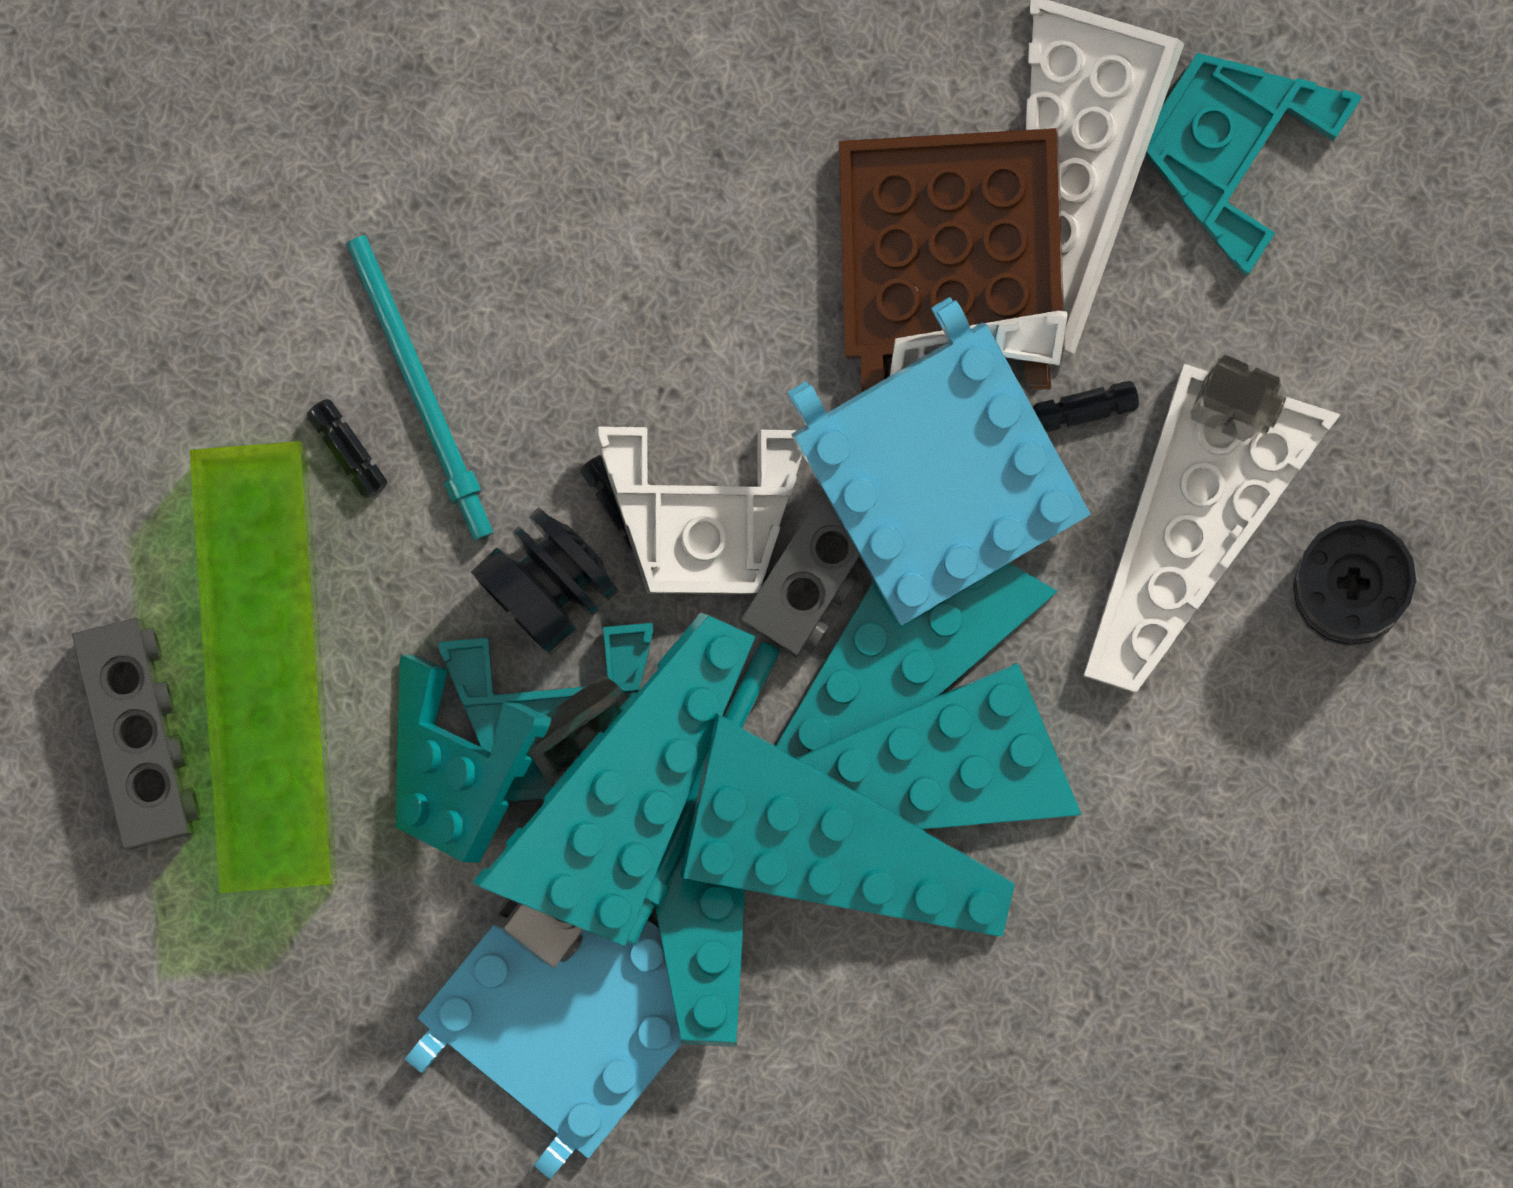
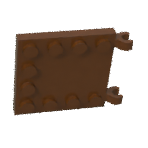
M1056 128L839 141L845 357L848 360L861 359L862 392L888 378L886 358H892L895 338L942 331L931 307L949 297L953 301L957 300L968 320L969 326L982 322L989 323L1058 310L1064 311L1059 134ZM1065 335L1062 349H1065ZM1025 360L1026 386H1029V390L1051 389L1050 364Z

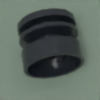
M538 507L529 516V519L544 537L537 543L518 526L513 531V534L525 555L519 561H516L506 552L496 547L471 571V574L507 613L510 611L516 617L514 620L544 651L552 656L577 632L564 609L573 602L583 611L593 616L598 611V608L583 590L591 585L604 598L610 600L618 592V589L610 580L603 561L588 544L567 524H563L550 517Z
M1362 519L1337 522L1317 534L1304 551L1298 563L1293 582L1295 607L1306 627L1323 640L1343 646L1369 644L1387 634L1410 605L1416 585L1414 560L1403 540L1384 525ZM1348 574L1356 575L1357 584L1366 586V590H1361L1355 600L1348 599L1347 590L1337 586V583L1345 581Z

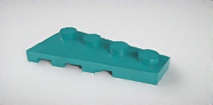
M685 843L666 882L669 890L661 907L655 908L681 1044L736 1047L745 890L684 879L680 874L686 848Z

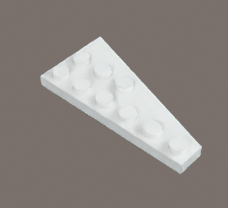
M1030 0V14L1033 16L1032 43H1029L1028 63L1031 65L1030 98L1027 99L1026 130L1056 128L1059 134L1064 311L1067 312L1065 349L1062 350L1075 354L1184 43L1174 37L1054 1Z

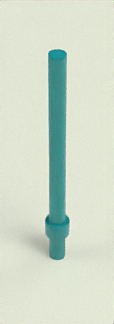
M367 236L356 237L348 241L346 245L446 475L447 481L443 483L451 503H458L474 542L493 535L494 531L478 496L482 492L474 471H467Z
M760 642L724 717L733 721L734 724L743 728L780 653L777 648ZM705 758L627 940V943L631 945H636L653 908L661 907L669 890L666 882L688 839Z

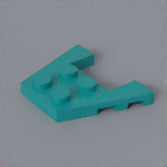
M1196 53L1162 106L1145 157L1237 270L1247 277L1275 235V232L1228 202L1231 195L1285 112L1334 142L1362 99V96L1343 89L1341 92L1318 86L1316 82L1300 78L1294 80L1264 72L1265 69Z
M653 623L603 627L608 684L498 695H494L489 638L439 642V651L455 684V688L471 721L481 748L489 752L492 750L503 702L520 703L551 718L550 726L545 736L535 737L526 754L532 761L524 777L514 778L504 797L506 802L543 799L599 732L604 733L622 712L620 707L632 693L637 694L640 691L654 633Z
M401 654L399 662L395 827L461 862L480 863L509 806L503 799L514 778L524 777L532 761L526 754L535 737L545 736L550 726L551 718L520 703L503 702L492 750L489 752L436 726L435 723L448 670L422 657Z

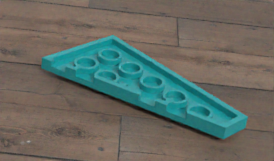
M1008 563L901 626L896 621L873 580L777 743V748L796 758L939 696L1058 591Z
M700 613L658 662V669L637 694L632 693L620 707L622 712L604 733L599 732L543 798L544 804L523 829L518 828L505 843L507 848L489 869L484 868L472 883L625 946L706 756L716 713L723 715L756 636L714 617Z
M1018 663L1008 665L796 757L801 762L809 764L921 829L1082 815Z
M716 713L680 874L684 879L1003 937L1015 884L1009 878L931 836L923 829L907 820H903L879 804Z

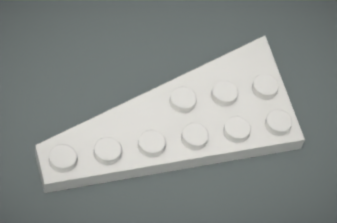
M1183 364L1082 677L1134 694L1139 690L1175 641L1178 634L1203 603L1214 585L1236 558L1341 414Z

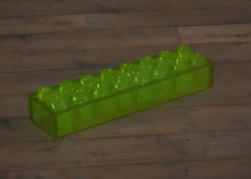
M301 441L191 449L189 451L219 892L230 894L338 885L307 448Z

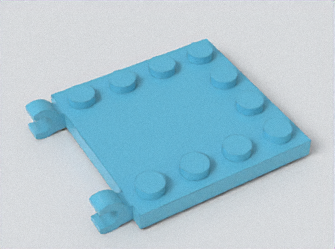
M951 297L931 307L937 322L949 341L948 343L826 413L811 384L808 385L807 381L787 391L790 400L805 424L804 427L793 432L791 435L893 616L901 626L1091 515L988 325L982 322L970 329L968 320L957 300L953 301Z
M647 920L636 945L626 943L623 946L583 929L580 933L583 936V940L578 950L567 961H560L555 968L536 959L493 925L419 1015L418 1019L430 1029L415 1045L405 1060L420 1073H424L448 1043L553 1129L558 1136L533 1165L549 1179L555 1175L575 1149L589 1159L681 1046L659 929L649 920Z

